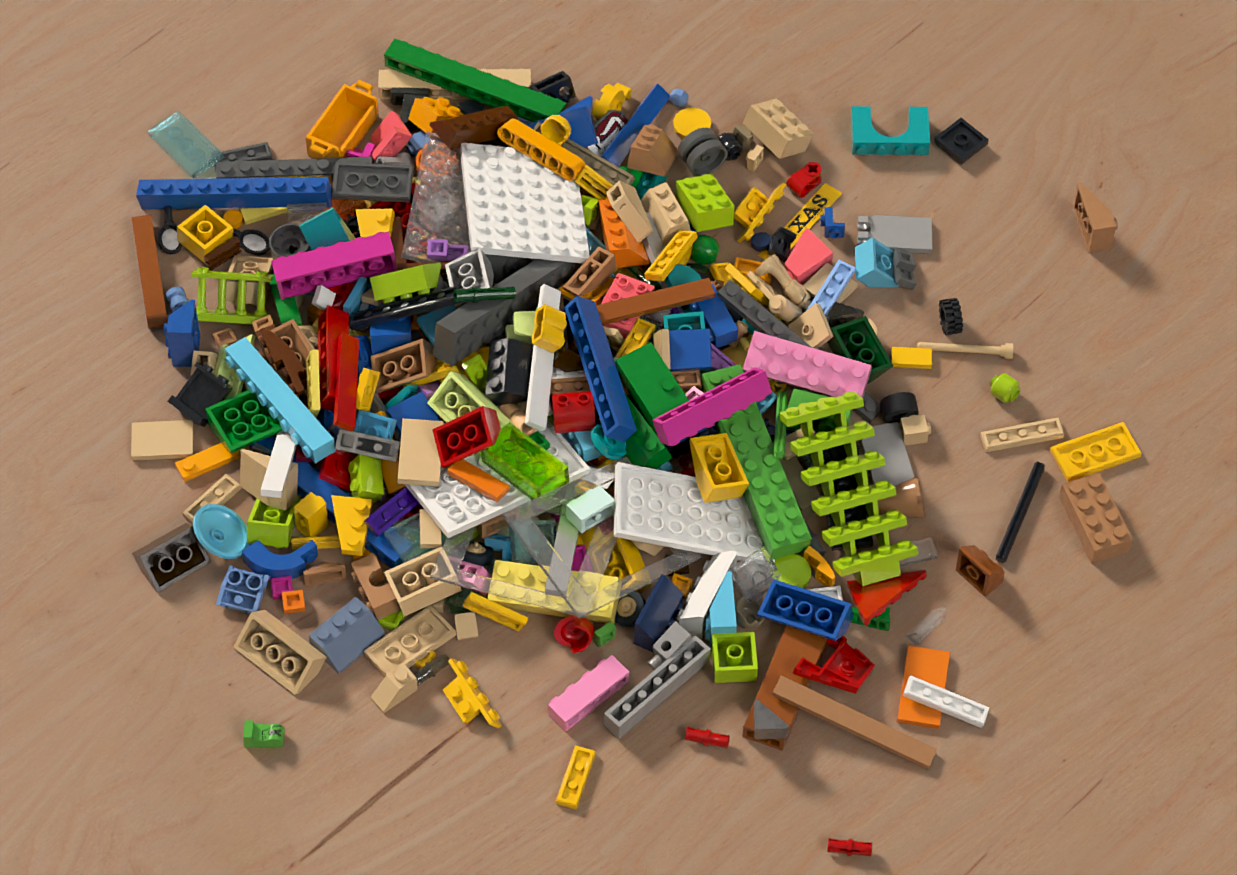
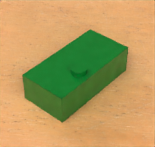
M651 342L616 359L615 365L621 381L657 435L652 420L688 402L687 396Z

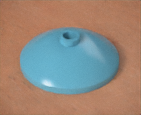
M208 504L200 508L193 519L195 535L200 544L211 554L224 559H235L242 556V550L249 547L250 543H247V526L242 518L233 510L219 504Z

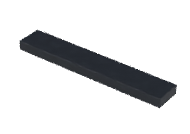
M458 285L354 312L351 315L349 327L353 331L461 303L454 301L453 292L454 289H463V287Z

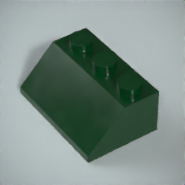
M866 316L831 328L833 337L827 343L833 354L872 366L867 384L893 367L891 360Z

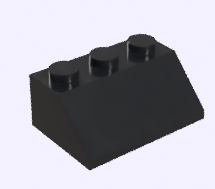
M510 338L490 341L485 395L495 406L527 401L534 344Z

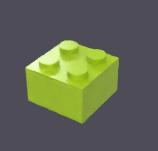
M755 633L712 634L711 649L714 683L757 681L758 664Z

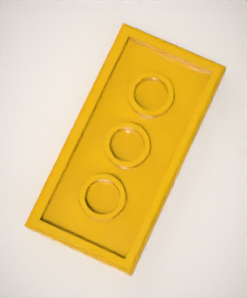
M1124 422L1050 447V452L1067 482L1140 458L1142 454Z

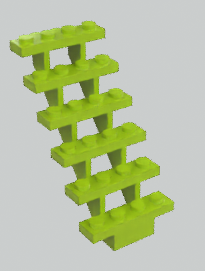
M846 392L843 396L820 398L816 402L801 403L798 407L787 408L786 411L779 412L780 420L787 427L801 424L804 437H799L797 440L790 442V447L798 457L810 454L814 466L800 472L801 479L808 486L821 484L825 496L811 501L812 509L819 516L831 513L835 526L830 527L829 530L822 531V538L830 547L842 543L846 556L833 561V569L841 577L853 574L854 579L862 586L901 576L899 560L917 556L918 548L910 540H901L897 544L890 545L888 530L906 526L907 518L899 510H890L886 514L879 515L877 500L895 496L896 488L888 480H880L868 486L867 470L885 466V458L877 451H867L865 454L858 456L856 441L875 436L874 428L865 421H858L854 425L847 426L845 411L864 407V400L856 392ZM834 415V421L837 426L835 430L818 432L816 435L813 434L812 420ZM843 445L847 458L838 462L830 461L824 465L822 450ZM854 474L858 487L851 491H840L835 495L833 480ZM865 504L869 517L861 521H851L846 525L844 510ZM875 534L880 547L872 551H862L856 555L855 540Z

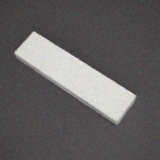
M911 675L908 678L903 696L980 728L984 726L989 707Z

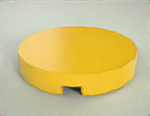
M694 107L685 108L675 115L673 120L674 131L680 135L681 139H684L694 130L705 127L711 128V118L702 109Z

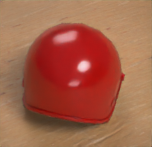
M570 615L557 623L554 628V636L561 645L571 647L572 653L584 651L590 645L594 637V627L586 617Z

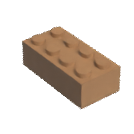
M1097 473L1063 483L1059 498L1091 563L1129 553L1133 538L1101 474Z

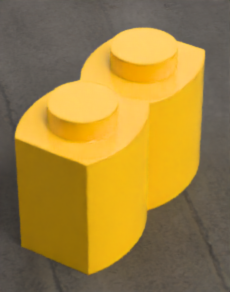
M544 304L537 309L535 314L532 344L554 353L561 349L565 342L563 331L567 326L566 314Z

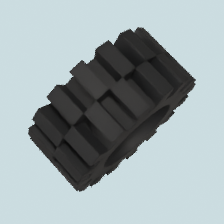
M957 298L940 300L939 318L941 319L940 324L942 325L943 333L945 335L962 333L963 318L959 300Z

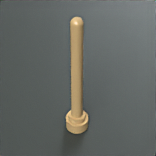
M919 342L917 344V348L932 349V351L998 354L1000 357H1004V359H1013V343H1005L1001 347Z

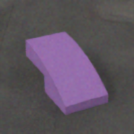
M428 239L427 257L439 262L453 261L468 254V245H449L448 240Z

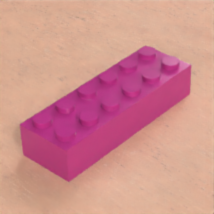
M378 232L373 236L358 237L352 241L338 242L332 246L318 247L315 250L298 252L288 257L281 256L271 261L281 300L314 292L317 286L320 285L330 288L358 281L361 276L370 278L398 271L389 232Z

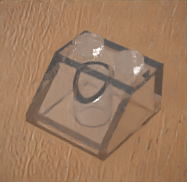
M764 546L729 568L732 571L733 586L741 597H746V600L749 602L753 600L758 601L768 591L773 579L782 582L780 572Z

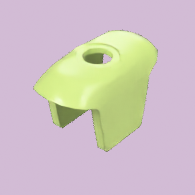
M538 306L535 311L514 312V325H507L505 327L506 338L532 344V334L535 327L534 318Z

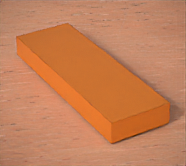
M464 459L452 464L447 469V475L495 502H498L510 491V485Z

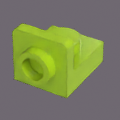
M581 195L585 225L590 226L597 217L600 199Z

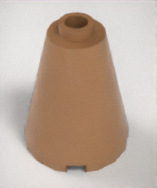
M918 477L895 485V496L877 500L879 515L886 514L890 510H899L905 517L922 518L926 516Z

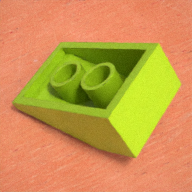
M297 495V500L287 510L268 506L257 498L247 521V543L253 544L259 540L263 545L288 548L295 525L293 507L299 503L300 496Z

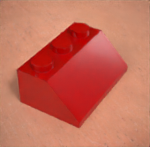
M481 406L432 429L442 468L495 445L501 430L496 410Z

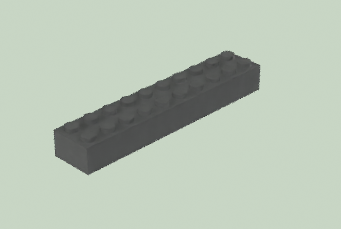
M534 260L492 287L514 286L516 290L515 299L478 301V303L469 301L436 322L433 356L450 366L462 361L491 340L502 335L507 325H514V312L535 311L539 302L540 287L543 284L558 290V288L569 281L581 267L582 263Z

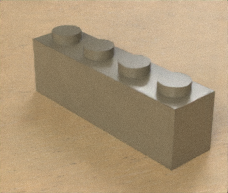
M795 456L787 461L784 458H779L803 519L816 514L812 509L811 501L818 500L822 496L814 485L808 486L801 479L800 472L804 471L803 467Z

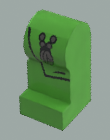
M245 720L243 733L245 748H279L283 746L284 726L280 724H255L254 721Z

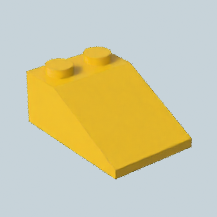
M723 433L690 438L689 442L697 486L704 502L741 498L749 482L728 434Z

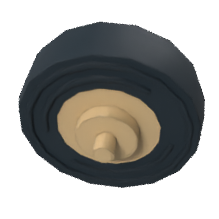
M465 541L457 546L456 558L479 566H486L493 560V549L481 542Z
M626 589L620 591L615 622L622 627L635 626V622L646 604L644 597L635 590Z

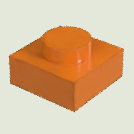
M303 590L282 592L284 614L306 612Z

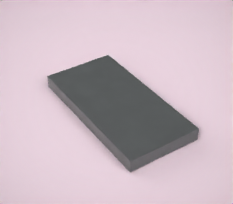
M335 162L332 199L410 202L413 166Z

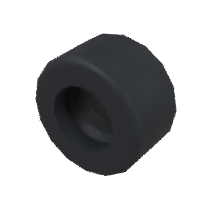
M910 392L894 393L880 401L882 417L886 423H899L901 418L918 415L919 413L916 397Z

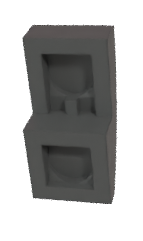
M896 248L893 257L896 285L913 290L917 285L913 274L916 268L914 256L912 253Z

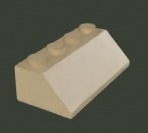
M266 610L251 612L233 648L294 695H298L318 675L327 658Z

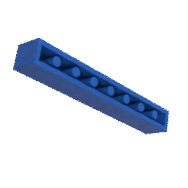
M576 296L564 309L605 436L624 442L637 429L595 301Z

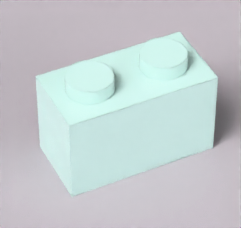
M599 485L594 489L588 490L577 499L571 500L566 505V518L583 533L614 514L615 500Z

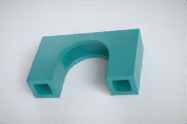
M852 106L850 118L852 154L929 155L928 107H909L908 130L902 135L888 137L879 134L873 128L871 106Z

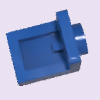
M825 207L824 215H820V227H824V238H843L845 223H833V208Z

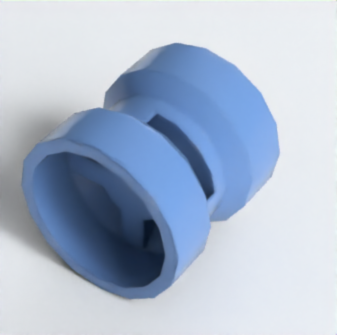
M173 287L165 294L167 302L170 303L172 313L189 301L182 287Z

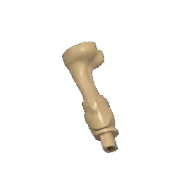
M775 254L768 257L755 270L754 273L757 276H763L767 273L772 274L783 287V293L793 303L798 304L799 308L808 309L811 304L810 295L803 285L791 278Z

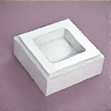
M322 285L317 286L312 304L323 311L327 305H333L336 294Z

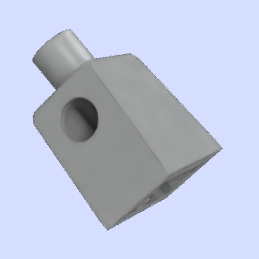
M675 621L653 645L655 656L648 662V665L653 670H656L692 639L691 634Z

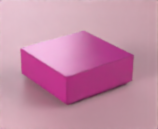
M291 576L270 578L273 600L282 599V592L293 591Z

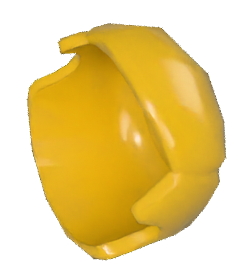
M560 115L548 117L540 127L541 134L558 145L563 144L571 135L569 122Z

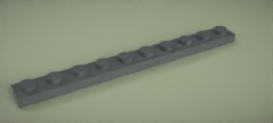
M731 279L717 292L716 296L759 332L811 347ZM865 392L863 396L864 407L853 410L870 424L881 412L880 404Z

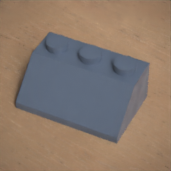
M354 597L309 635V641L313 647L327 657L325 662L340 674L363 655L365 649L383 638L386 634L371 610L357 597Z

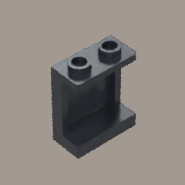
M196 362L194 365L196 370L178 395H172L167 402L196 424L205 427L208 423L205 408L224 401L233 388L228 385L229 380L219 374L217 377L213 374L214 369L208 364L204 363L201 365Z

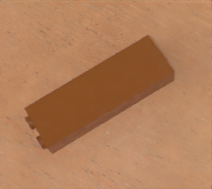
M786 625L754 702L758 699L788 724V736L785 739H755L753 703L743 726L742 737L783 751L800 709L772 696V693L781 675L809 688L812 680L794 675L793 670L802 657L818 666L826 648L827 638Z

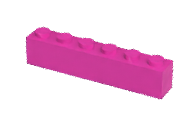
M755 367L653 419L659 441L668 446L677 445L680 443V440L696 435L697 431L703 428H710L715 422L731 417L732 413L738 410H745L750 404L764 400L767 395L772 393L766 372Z

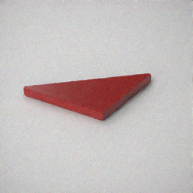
M926 570L901 573V576L862 586L857 580L847 581V588L864 625H868L873 617L877 618L882 614L889 604L893 605L902 598V594L905 591L909 592L917 586L919 580H924L926 578Z

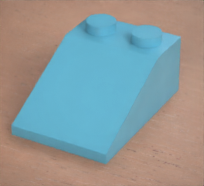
M727 571L710 607L709 617H705V640H709L710 648L712 634L736 633L737 624L732 571Z

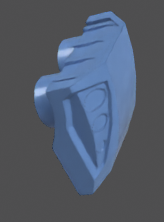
M229 565L216 605L248 614L259 611L270 576L260 575Z

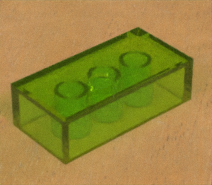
M510 422L500 430L495 445L481 451V458L484 464L539 506L543 505L570 482L568 466Z

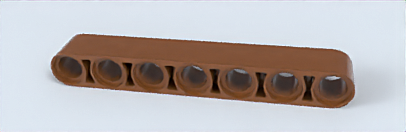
M150 214L132 217L148 329L164 327V324H168L152 216Z

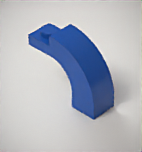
M258 540L242 550L243 562L257 574L268 575L270 578L291 576V579L304 575L303 572L306 571V564L312 563L318 557V549L316 543L311 540L290 554L278 555L267 550Z

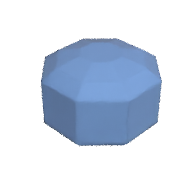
M678 88L672 90L670 101L679 107L686 106L689 95L684 90Z

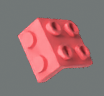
M391 111L371 135V140L376 146V149L371 154L374 160H377L378 156L396 157L412 137L396 112Z

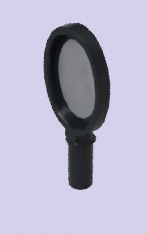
M166 206L164 207L165 225L159 230L158 242L163 252L173 255L178 253L183 245L177 241V225L173 224L172 207Z
M233 228V237H237L240 240L241 248L244 251L253 255H263L270 250L269 239L264 233L253 229L241 232Z

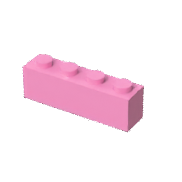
M613 655L601 660L595 669L591 672L587 671L581 677V680L576 684L569 685L562 695L554 697L549 702V716L566 732L629 682V671Z

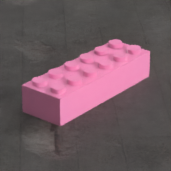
M754 331L743 367L744 372L756 367L764 370L767 378L828 397L843 396L846 392H856L862 398L872 370V366L757 331Z

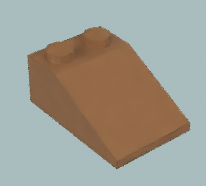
M1078 183L1073 209L1088 252L1111 250L1113 241H1115V230L1118 229L1117 219L1113 218L1111 210L1082 183Z

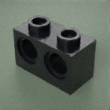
M560 71L529 86L531 90L542 92L547 96L560 99L566 103L576 97L571 77L564 71Z

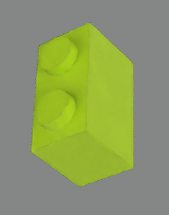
M359 454L349 463L348 468L351 478L350 490L352 491V497L372 499L374 504L384 495L381 459Z

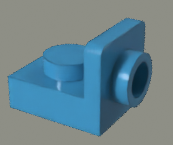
M500 534L485 537V546L492 547L495 551H503V561L516 558L518 552L517 537Z

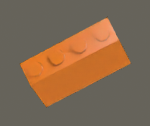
M609 199L599 200V220L605 248L615 255L617 268L648 265L649 259L643 242H637L612 208Z

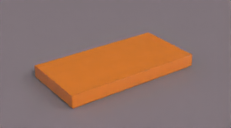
M908 645L897 723L940 728L941 711L903 696L910 675L945 689L950 652Z

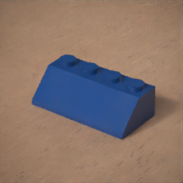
M773 579L757 613L759 617L834 641L846 633L854 616L851 603Z

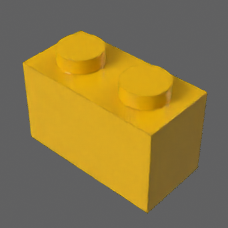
M310 492L293 507L296 529L305 537H316L329 526L327 504L321 496H316Z

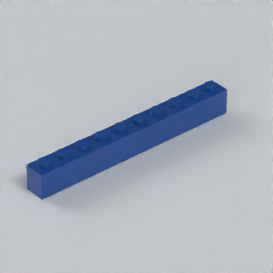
M328 177L139 180L136 197L141 209H164L166 206H171L172 209H200L204 205L210 209L330 207L332 187Z
M272 435L256 443L273 450L277 436ZM255 443L249 445V451H252V446ZM294 453L292 460L294 463H297L296 453ZM298 462L297 494L301 498H305L310 492L316 496H321L327 504L328 519L337 525L331 495L352 497L351 494L343 492L338 486L319 479L320 470H315L310 466L309 462ZM390 526L378 537L368 527L364 548L374 553L378 559L391 569L410 561L414 556L412 543L408 539L400 537L393 527Z

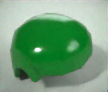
M698 235V238L692 244L693 248L690 256L692 261L704 265L715 262L719 253L717 240L710 235Z

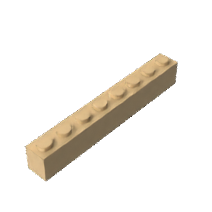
M478 69L530 89L531 69ZM379 70V100H392L391 88H430V98L438 99L439 97L445 99H470L396 70Z

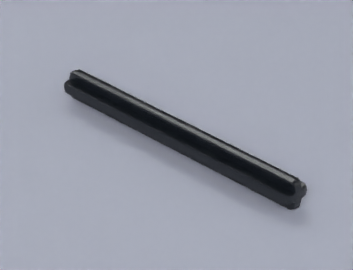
M1038 461L1034 463L995 559L998 562L1005 563L1044 472V463Z

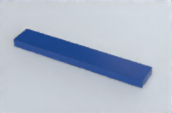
M658 83L654 85L600 157L616 166L621 164L630 152V147L643 126L650 125L670 99V95Z

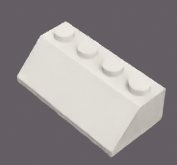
M736 551L721 552L713 555L710 561H706L702 577L698 576L694 585V592L689 593L686 599L687 605L685 609L680 610L677 617L679 625L691 635H696L700 639L703 638L706 628L705 617H709L710 607L727 571H732V580L736 574Z

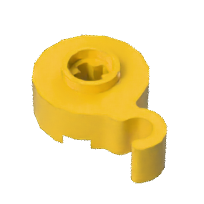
M616 83L615 86L605 85L601 89L603 95L600 100H595L592 116L599 121L609 110L621 111L626 98H631L632 89L620 83Z

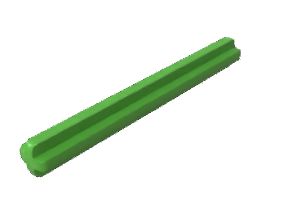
M780 390L777 393L774 457L776 459L785 457L786 425L780 420L779 412L786 411L788 408V392L786 390Z

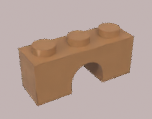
M374 553L351 563L354 570L351 572V576L355 584L360 583L361 587H358V590L363 599L367 598L368 602L365 604L375 614L377 620L401 610L389 583L375 587L376 584L386 579Z

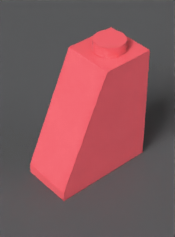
M806 228L785 262L784 267L791 278L797 280L802 285L826 263L832 264L833 252Z

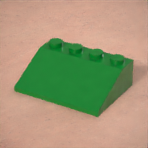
M249 390L205 408L208 424L219 441L230 453L283 431L277 418L273 419L268 408L262 406L255 393L252 394Z

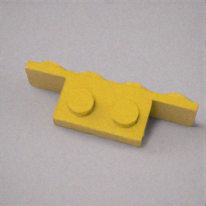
M785 183L779 185L769 198L755 186L749 191L734 211V218L746 228L738 238V243L744 240L748 241L754 235L753 229L755 227L758 228L765 220L763 218L764 214L770 213L775 206L773 202L775 200L778 201L783 196L784 192L782 190L786 186Z
M453 658L448 660L458 677L447 685L443 692L462 721L468 724L482 712L489 725L500 728L502 724L499 721V714L489 706L488 697L478 689L479 684L467 672V665L462 660L458 661Z

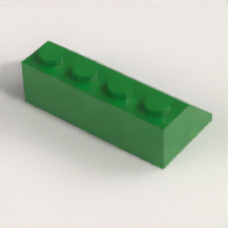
M626 395L637 431L625 440L627 446L625 451L627 452L622 459L626 464L657 469L670 460L672 456ZM600 418L596 422L597 425L601 423Z

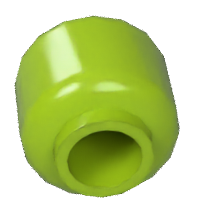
M1006 373L999 376L995 375L990 382L991 394L1003 403L1013 402L1021 391L1019 382Z

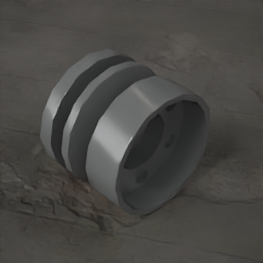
M295 223L277 227L269 238L273 260L281 256H292L302 251H312L299 225Z

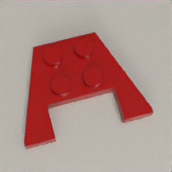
M841 636L836 641L827 638L826 644L836 650L822 668L802 657L795 666L793 674L856 694L872 673L875 664L857 648L853 649L846 643L847 639Z

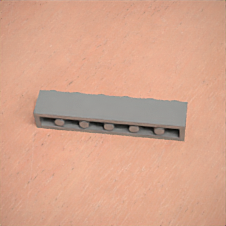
M695 635L604 713V726L620 739L710 662L711 648Z

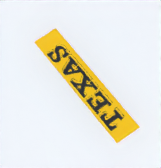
M825 183L788 222L784 228L796 234V239L791 243L790 250L798 242L806 228L810 229L818 221L820 215L824 214L825 207H830L841 196L842 192ZM767 249L758 256L766 260L771 255L768 254L769 249Z

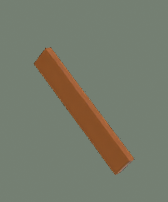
M706 278L599 304L596 307L602 325L715 298V292L710 279Z

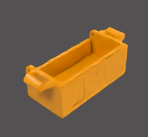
M358 80L357 83L351 86L344 84L305 137L308 156L315 159L347 158V151H353L379 116L378 99L371 95L373 85ZM356 87L361 88V89H363V90H365V91H368V93H366V92H364V91H362V90H359V89H357Z

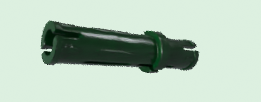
M514 286L502 288L472 287L471 289H454L453 297L455 302L472 301L473 303L483 300H513L516 297V290Z

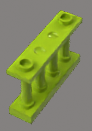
M197 267V270L191 273V277H199L198 307H196L198 321L252 324L253 321L271 315L272 317V314H267V311H265L266 282H271L274 275H268L267 271H256V274L209 271V268ZM207 278L218 279V303L215 311L207 310L208 308L206 307ZM226 279L238 280L237 309H235V312L227 311V308H225ZM246 280L258 281L257 310L255 313H247V310H245Z

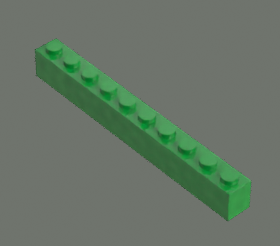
M394 38L384 53L385 67L494 108L508 106L516 116L531 122L540 121L552 115H559V113L566 110V102L560 99H555L542 92L531 90L526 86L515 84L507 79L499 78L491 73L483 72L475 67L467 66L456 60L427 51L422 47L411 45L406 41Z

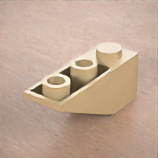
M619 180L606 194L612 208L637 242L640 243L653 229L635 187Z

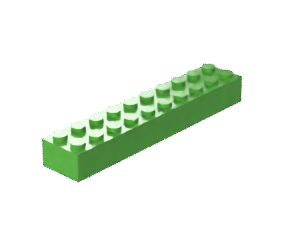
M741 365L703 373L701 377V391L706 393L743 374ZM754 402L747 409L738 410L732 413L731 417L715 422V426L719 434H728L747 477L749 485L743 496L769 560L805 551L810 546L812 538L779 458L776 459L774 457V445L758 406Z

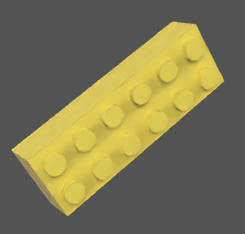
M495 560L488 600L511 610L559 617L581 615L590 621L601 623L612 621L614 624L621 589L619 577L571 571L566 597L545 594L549 567Z

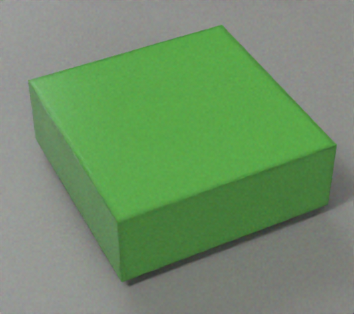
M612 621L594 632V643L598 647L615 638L616 626Z

